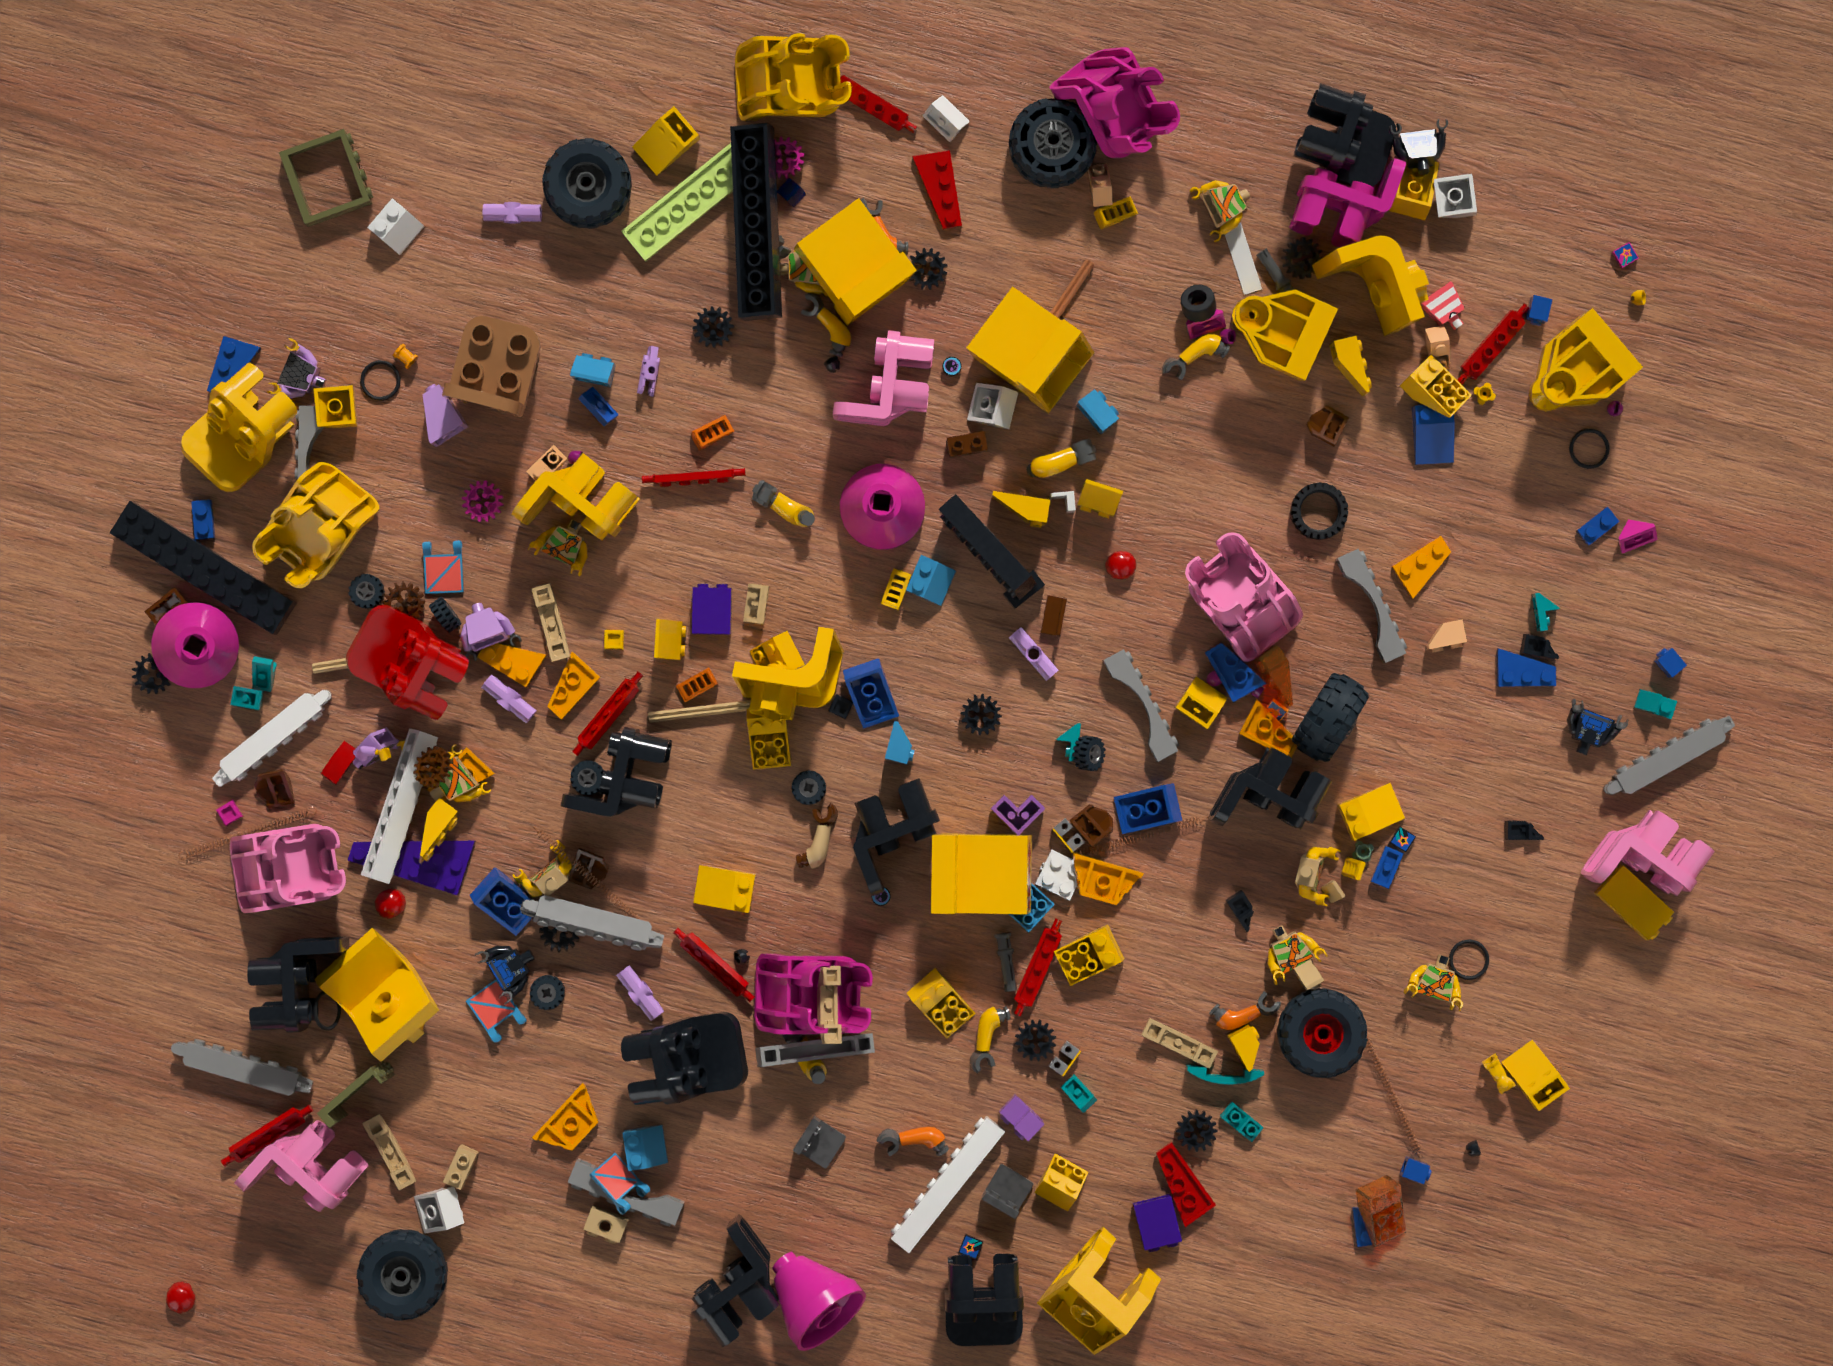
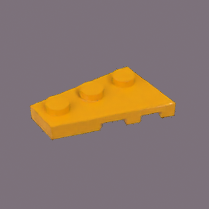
M573 651L547 706L561 720L601 678Z

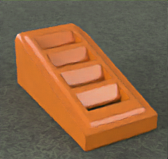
M726 415L692 431L690 435L698 450L701 451L732 434L734 429ZM720 422H722L724 428L726 429L725 432H723V430L721 429L719 425ZM713 426H715V428L717 429L719 435H716V434H715V432H714V430H713V428H712ZM706 430L709 431L712 437L711 439H709L708 435L706 434ZM699 434L702 435L705 442H702L701 438L699 437Z
M710 667L676 685L684 702H687L717 686L718 682ZM705 674L711 682V684L709 685L706 683L703 675ZM698 678H700L701 682L704 685V688L702 689L696 680ZM693 681L694 685L698 690L697 692H694L690 685V682ZM686 685L691 693L690 696L686 694L683 686Z

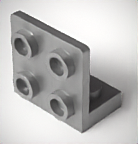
M814 1116L793 1151L799 1155L800 1153L826 1169L846 1139V1136Z
M1000 1164L981 1197L982 1200L1015 1219L1019 1213L1020 1206L1034 1184L1004 1164Z

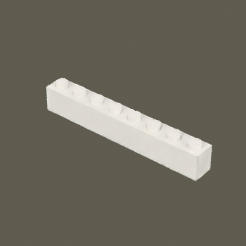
M409 728L361 872L362 876L390 884L396 862L400 857L402 844L406 839L408 826L412 821L414 808L418 803L420 790L423 786L415 779L417 776L413 772L417 768L414 767V764H418L419 761L416 758L422 757V751L426 753L427 747L433 749L437 745L438 737Z
M986 1116L984 1119L980 1118L974 1125L975 1131L972 1134L968 1133L963 1139L964 1145L960 1149L956 1148L950 1156L952 1160L949 1164L944 1163L938 1171L940 1175L937 1179H931L926 1186L928 1188L926 1193H920L914 1201L916 1203L912 1210L909 1208L902 1216L904 1218L903 1222L900 1225L897 1223L891 1230V1239L908 1253H910L1005 1133V1130Z

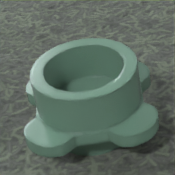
M1357 841L1352 857L1369 862L1371 860V851L1374 849L1373 845Z

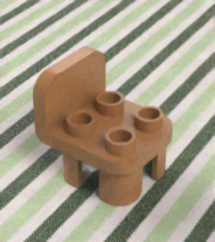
M477 316L471 319L464 328L450 384L445 383L442 396L449 400L456 398L464 404L472 402L495 408L502 414L509 412L518 418H522L541 351L540 340L537 334L526 326L488 316Z

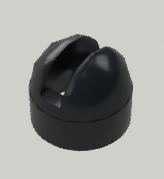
M833 356L824 362L826 369L831 373H836L835 369L840 370L841 363L837 356Z
M739 949L734 951V959L738 965H743L749 961L750 956H747V950Z
M1477 1140L1466 1145V1150L1471 1149L1467 1153L1469 1156L1476 1157L1481 1155Z

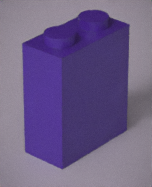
M697 584V587H693L692 634L731 635L732 588H728V584H716V588H709V584Z
M1170 1194L1133 1203L1144 1250L1155 1252L1160 1250L1162 1246L1167 1245L1170 1248L1178 1246V1242H1182Z

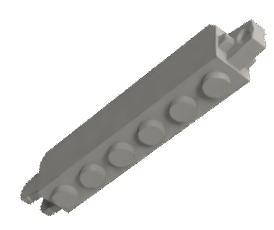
M1726 716L1718 720L1705 719L1699 723L1700 727L1696 729L1692 727L1682 733L1684 736L1678 739L1674 737L1666 741L1667 745L1661 749L1658 746L1650 750V755L1645 758L1640 756L1632 761L1633 764L1629 767L1624 765L1615 770L1616 774L1613 775L1614 780L1604 785V792L1609 795L1620 791L1625 794H1632L1725 742V733L1735 726L1732 718Z
M546 895L540 897L539 901L525 900L520 908L522 914L533 917V922H536L539 926H552L563 932L567 930L572 931L578 936L587 935L598 941H611L617 946H631L633 950L637 951L645 950L646 947L661 948L664 940V935L651 930L652 926L648 921Z
M194 1039V1041L188 1043L176 1042L171 1047L174 1054L183 1056L185 1066L289 1096L296 1091L310 1093L314 1084L313 1080L302 1076V1072H298L296 1067L287 1066L284 1068L279 1066L280 1063L268 1060L267 1063L261 1061V1057L250 1055V1057L243 1056L241 1051L233 1049L231 1052L226 1051L224 1046L217 1044L209 1046L205 1044L206 1041Z

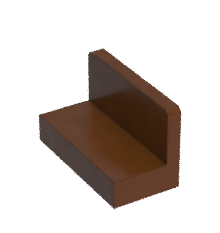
M1047 595L1041 633L1060 636L1067 598Z

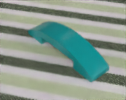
M1186 1065V1070L1191 1074L1217 1084L1247 1083L1264 1076L1263 1069H1252L1248 1072L1243 1068V1076L1206 1074L1207 1068L1205 1066Z

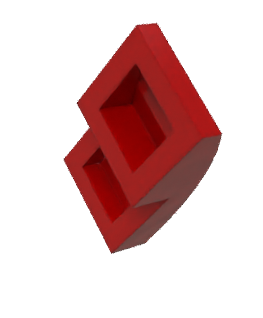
M343 741L320 774L337 785L347 772L349 766L356 759V756L353 754L356 748Z

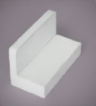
M944 96L935 100L922 115L949 142L969 123V120Z
M1074 491L1050 494V500L1065 498L1066 513L1075 512Z

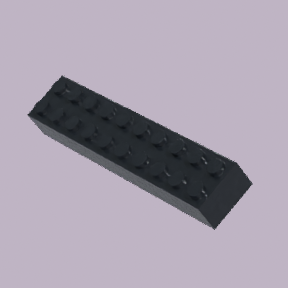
M768 123L731 126L738 318L744 321L782 318L774 127Z
M128 502L110 531V534L271 634L277 635L297 604L291 598L136 502Z

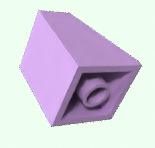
M433 384L426 388V393L422 395L428 439L430 444L437 447L468 428V425L453 401L442 396L443 387L439 384L437 386Z

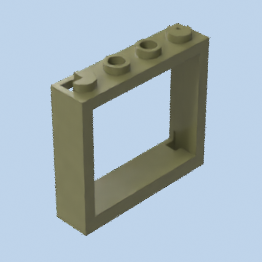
M344 129L279 152L304 224L307 227L373 204L371 200L373 198L372 190L365 184V180H367L364 169L360 170L358 162H361L359 154L352 147L354 140L351 133L347 134ZM342 139L362 198L312 215L291 156Z

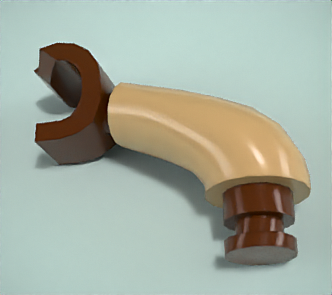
M830 802L828 805V814L825 818H822L819 809L812 810L815 820L820 825H817L811 847L807 848V851L802 856L800 854L796 855L799 868H803L805 865L813 869L819 867L824 862L830 839L831 826L829 824L834 823L838 817L837 808L833 803Z

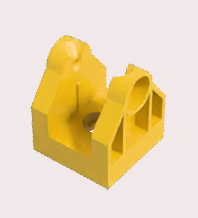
M1295 289L1264 297L1255 295L1246 297L1233 308L1232 321L1236 329L1243 333L1259 363L1299 381H1305L1338 308ZM1250 312L1254 313V319L1250 318Z
M1591 308L1577 317L1542 347L1536 378L1530 386L1529 398L1533 406L1545 412L1553 411L1559 407L1594 405L1599 400L1608 398L1640 371L1643 366L1597 312Z
M1101 1227L1093 1234L1080 1251L1061 1270L1037 1302L1040 1307L1094 1355L1127 1335L1151 1302L1155 1290L1161 1281V1278L1148 1267L1143 1274L1139 1273L1123 1293L1116 1298L1093 1278L1106 1260L1116 1240L1105 1227Z

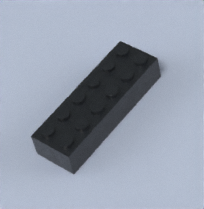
M956 494L939 508L942 514L940 518L949 530L953 528L952 531L962 544L966 542L965 545L974 557L978 555L977 558L987 571L991 569L990 572L999 584L1004 583L1005 590L1012 598L1016 596L1021 600L1037 585L1032 575Z

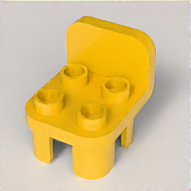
M796 33L789 37L755 36L741 43L735 54L736 96L739 118L742 121H757L767 115L825 117L835 112L839 105L847 102L851 96V83H840V64L848 61L850 57L847 42L838 35L805 38V34Z
M247 363L226 383L220 382L211 390L207 413L183 434L181 441L183 455L216 487L226 492L239 490L268 464L272 456L274 444L294 427V423L291 420L297 415L295 404L284 392H278L258 411L253 408L259 399L251 389L263 379V372L251 363Z
M582 453L572 467L555 472H543L516 505L511 515L521 523L528 525L535 519L548 501L551 500L571 517L574 516L578 509L583 512L586 518L582 521L581 525L603 541L608 533L613 537L617 536L622 529L620 524L640 501V498L622 483L616 482L595 507L586 498L603 478L605 471Z
M318 462L298 478L281 505L273 511L270 516L271 520L253 541V553L265 565L279 557L293 568L284 578L285 581L295 588H304L314 580L324 578L332 571L358 531L374 518L379 510V504L371 494L338 468L326 462Z

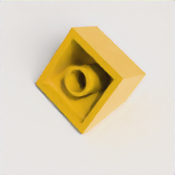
M353 385L314 388L317 427L343 428L357 426Z
M1246 1024L1228 1033L1227 1036L1243 1066L1250 1072L1253 1069L1260 1045L1257 1040L1260 1036L1255 1027H1250Z

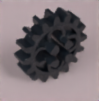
M1301 237L1299 241L1296 238L1293 239V243H1287L1289 249H1283L1286 256H1282L1281 259L1285 260L1286 263L1282 266L1288 267L1286 273L1293 272V278H1297L1298 275L1299 279H1304L1305 276L1306 278H1311L1312 274H1315L1312 265L1323 258L1319 257V254L1323 251L1316 249L1319 244H1312L1313 239L1306 241L1305 237ZM1298 246L1301 247V250L1299 252L1297 251ZM1313 253L1312 258H1305L1302 261L1295 262L1294 265L1292 264V259L1301 258L1302 255ZM1305 264L1308 266L1306 271L1304 270Z
M923 248L922 253L915 251L916 257L910 256L913 266L920 264L924 268L926 267L925 259L932 257L933 261L930 262V269L938 268L940 273L934 274L930 270L927 275L928 280L922 281L921 277L924 276V269L920 268L909 281L915 280L914 286L916 287L920 284L921 290L925 286H928L929 290H931L932 285L939 287L938 281L944 282L942 275H947V272L943 269L947 268L948 265L942 263L945 257L939 258L940 252L938 251L934 254L933 248L929 252H926L925 248Z
M711 306L710 311L703 308L704 314L698 312L699 319L693 320L697 324V326L692 327L693 330L697 331L694 334L695 338L700 337L698 341L700 344L705 341V347L707 348L712 344L715 349L718 343L723 347L724 340L729 342L727 336H733L730 329H733L734 325L729 324L733 320L732 317L726 318L728 312L721 313V307L717 311L714 310L713 306ZM722 317L723 322L718 323L716 327L719 331H723L724 335L718 337L715 330L710 331L709 325L704 324L703 319L709 318L711 324L715 325L716 319ZM710 331V336L705 338L703 336L704 332Z
M148 653V658L142 655L141 662L135 661L138 667L132 668L136 672V675H133L132 678H137L138 681L135 682V686L140 684V691L146 688L147 694H150L151 690L158 694V689L164 692L165 685L171 686V683L168 681L169 679L161 672L156 674L157 678L162 680L161 685L155 684L154 677H150L147 682L141 680L143 675L150 673L149 669L144 667L145 662L151 663L152 670L158 669L151 653Z
M981 694V697L978 699L974 695L973 701L969 698L967 699L968 706H962L966 710L965 712H960L961 715H965L961 722H967L965 728L971 727L972 734L977 730L980 736L982 731H985L988 735V729L995 731L994 724L1000 725L997 718H1001L1002 715L998 714L997 711L1001 710V707H995L997 701L991 702V696L984 699V694ZM982 701L986 705L983 712H993L994 718L983 717L984 726L979 728L977 727L979 717L970 718L968 712L973 710L975 713H978L980 711L978 703Z
M543 926L539 928V933H543L540 936V940H546L544 946L551 945L550 950L552 951L554 948H557L558 953H560L561 948H564L567 952L569 945L574 948V941L579 942L580 939L575 932L567 930L560 933L558 942H554L552 939L556 938L557 931H559L556 927L552 930ZM571 933L572 937L568 938L566 934Z
M1031 1019L1030 1025L1024 1022L1025 1028L1019 1027L1018 1029L1021 1033L1015 1034V1037L1019 1038L1015 1045H1020L1017 1051L1024 1052L1023 1058L1029 1055L1030 1061L1034 1057L1040 1061V1056L1046 1059L1047 1052L1053 1053L1050 1049L1051 1046H1056L1052 1042V1040L1056 1039L1055 1035H1051L1054 1031L1053 1028L1048 1030L1049 1024L1041 1025L1042 1021L1040 1019L1037 1024L1033 1019ZM1033 1027L1038 1029L1036 1033L1037 1038L1040 1039L1044 1035L1049 1037L1047 1042L1038 1041V1046L1041 1048L1039 1053L1033 1051L1035 1048L1033 1042H1030L1028 1045L1022 1043L1025 1038L1033 1039V1034L1030 1032Z
M1195 1109L1194 1114L1187 1111L1188 1116L1181 1115L1183 1121H1177V1124L1180 1126V1128L1175 1129L1176 1132L1180 1133L1177 1139H1183L1181 1145L1185 1146L1187 1144L1189 1151L1192 1147H1194L1196 1152H1198L1199 1147L1206 1150L1205 1145L1212 1146L1210 1140H1216V1137L1213 1135V1133L1218 1132L1217 1129L1213 1128L1216 1122H1210L1212 1116L1208 1115L1205 1117V1111H1202L1201 1114H1199L1197 1109ZM1192 1118L1196 1119L1195 1124L1198 1128H1202L1203 1124L1209 1125L1207 1130H1199V1134L1203 1137V1142L1201 1143L1197 1142L1198 1137L1195 1133H1191L1190 1137L1184 1136L1186 1131H1194L1193 1126L1189 1123Z

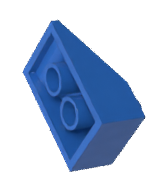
M1415 405L1412 407L1415 465L1454 463V414L1448 418L1425 405Z
M879 658L843 670L845 683L863 729L899 717Z
M1174 783L1114 797L1122 834L1183 821Z
M496 867L470 894L473 903L515 936L533 918L522 914L520 911L523 901L533 899Z

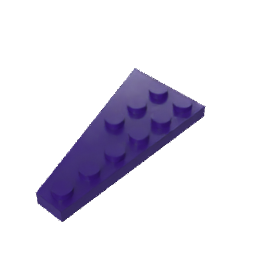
M476 840L443 841L440 846L436 845L434 847V854L429 861L424 860L422 864L419 863L422 841H404L400 850V857L394 868V875L458 895ZM353 842L348 861L364 865L371 842Z

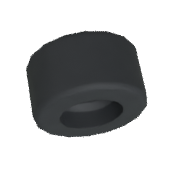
M1201 284L1188 287L1181 295L1183 314L1187 319L1194 322H1203L1210 319L1216 311V300L1212 289ZM1198 301H1203V302H1204L1203 304H1200V305H1193L1194 303H1196V302H1198Z

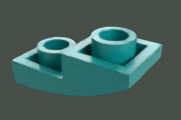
M1232 1101L1220 1115L1223 1120L1251 1142L1254 1141L1264 1128Z

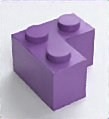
M1005 795L991 807L1017 835H1020L1046 809L1032 795L1018 808Z
M1016 1094L999 1110L1002 1114L1000 1118L1007 1125L1011 1123L1014 1126V1133L1021 1140L1025 1138L1029 1141L1044 1125L1043 1120Z

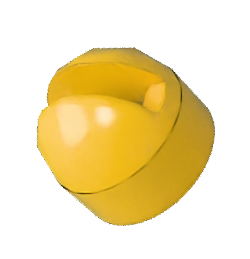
M1637 290L1632 293L1631 297H1634V300H1631L1633 304L1638 306L1645 305L1646 293L1644 290Z

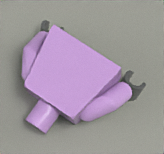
M482 603L472 605L473 614L465 618L466 623L463 625L460 635L464 651L467 652L465 657L468 658L471 654L476 661L478 655L475 651L507 640L508 635L513 646H515L512 642L514 637H518L521 642V637L514 633L515 629L507 617L500 612H493L491 608L484 609Z

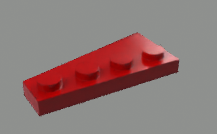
M950 150L912 156L943 230L962 227Z
M1172 1142L1156 1152L1184 1227H1187L1215 1207L1216 1204Z

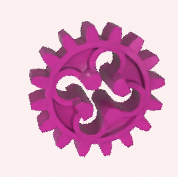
M780 137L779 142L775 140V156L778 158L776 162L778 179L782 175H785V178L788 179V174L795 177L794 171L800 172L801 168L799 165H804V161L800 159L805 157L804 153H799L802 147H796V140L791 143L790 137L786 141H783L782 137ZM780 146L786 147L785 155L789 157L786 158V163L789 166L787 170L782 169L783 162L782 159H779L782 158L781 151L779 150ZM791 154H796L797 158L792 160L790 156Z
M476 481L477 486L470 484L471 490H464L467 497H462L466 501L462 507L468 508L465 514L471 513L472 520L478 517V522H481L483 518L486 522H489L490 516L496 519L495 513H501L498 509L499 506H504L500 502L504 497L498 495L501 490L499 488L494 490L495 484L493 483L488 486V481H484L483 485H481L480 481ZM479 489L484 490L482 494L484 499H489L490 496L495 497L493 503L488 501L484 503L488 508L487 514L482 513L483 506L481 504H476L475 507L470 505L473 500L481 501V497L477 494Z

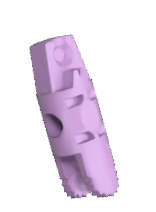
M649 346L647 355H643L637 389L638 394L643 393L645 381H650L648 396H654L660 358H657L658 347Z

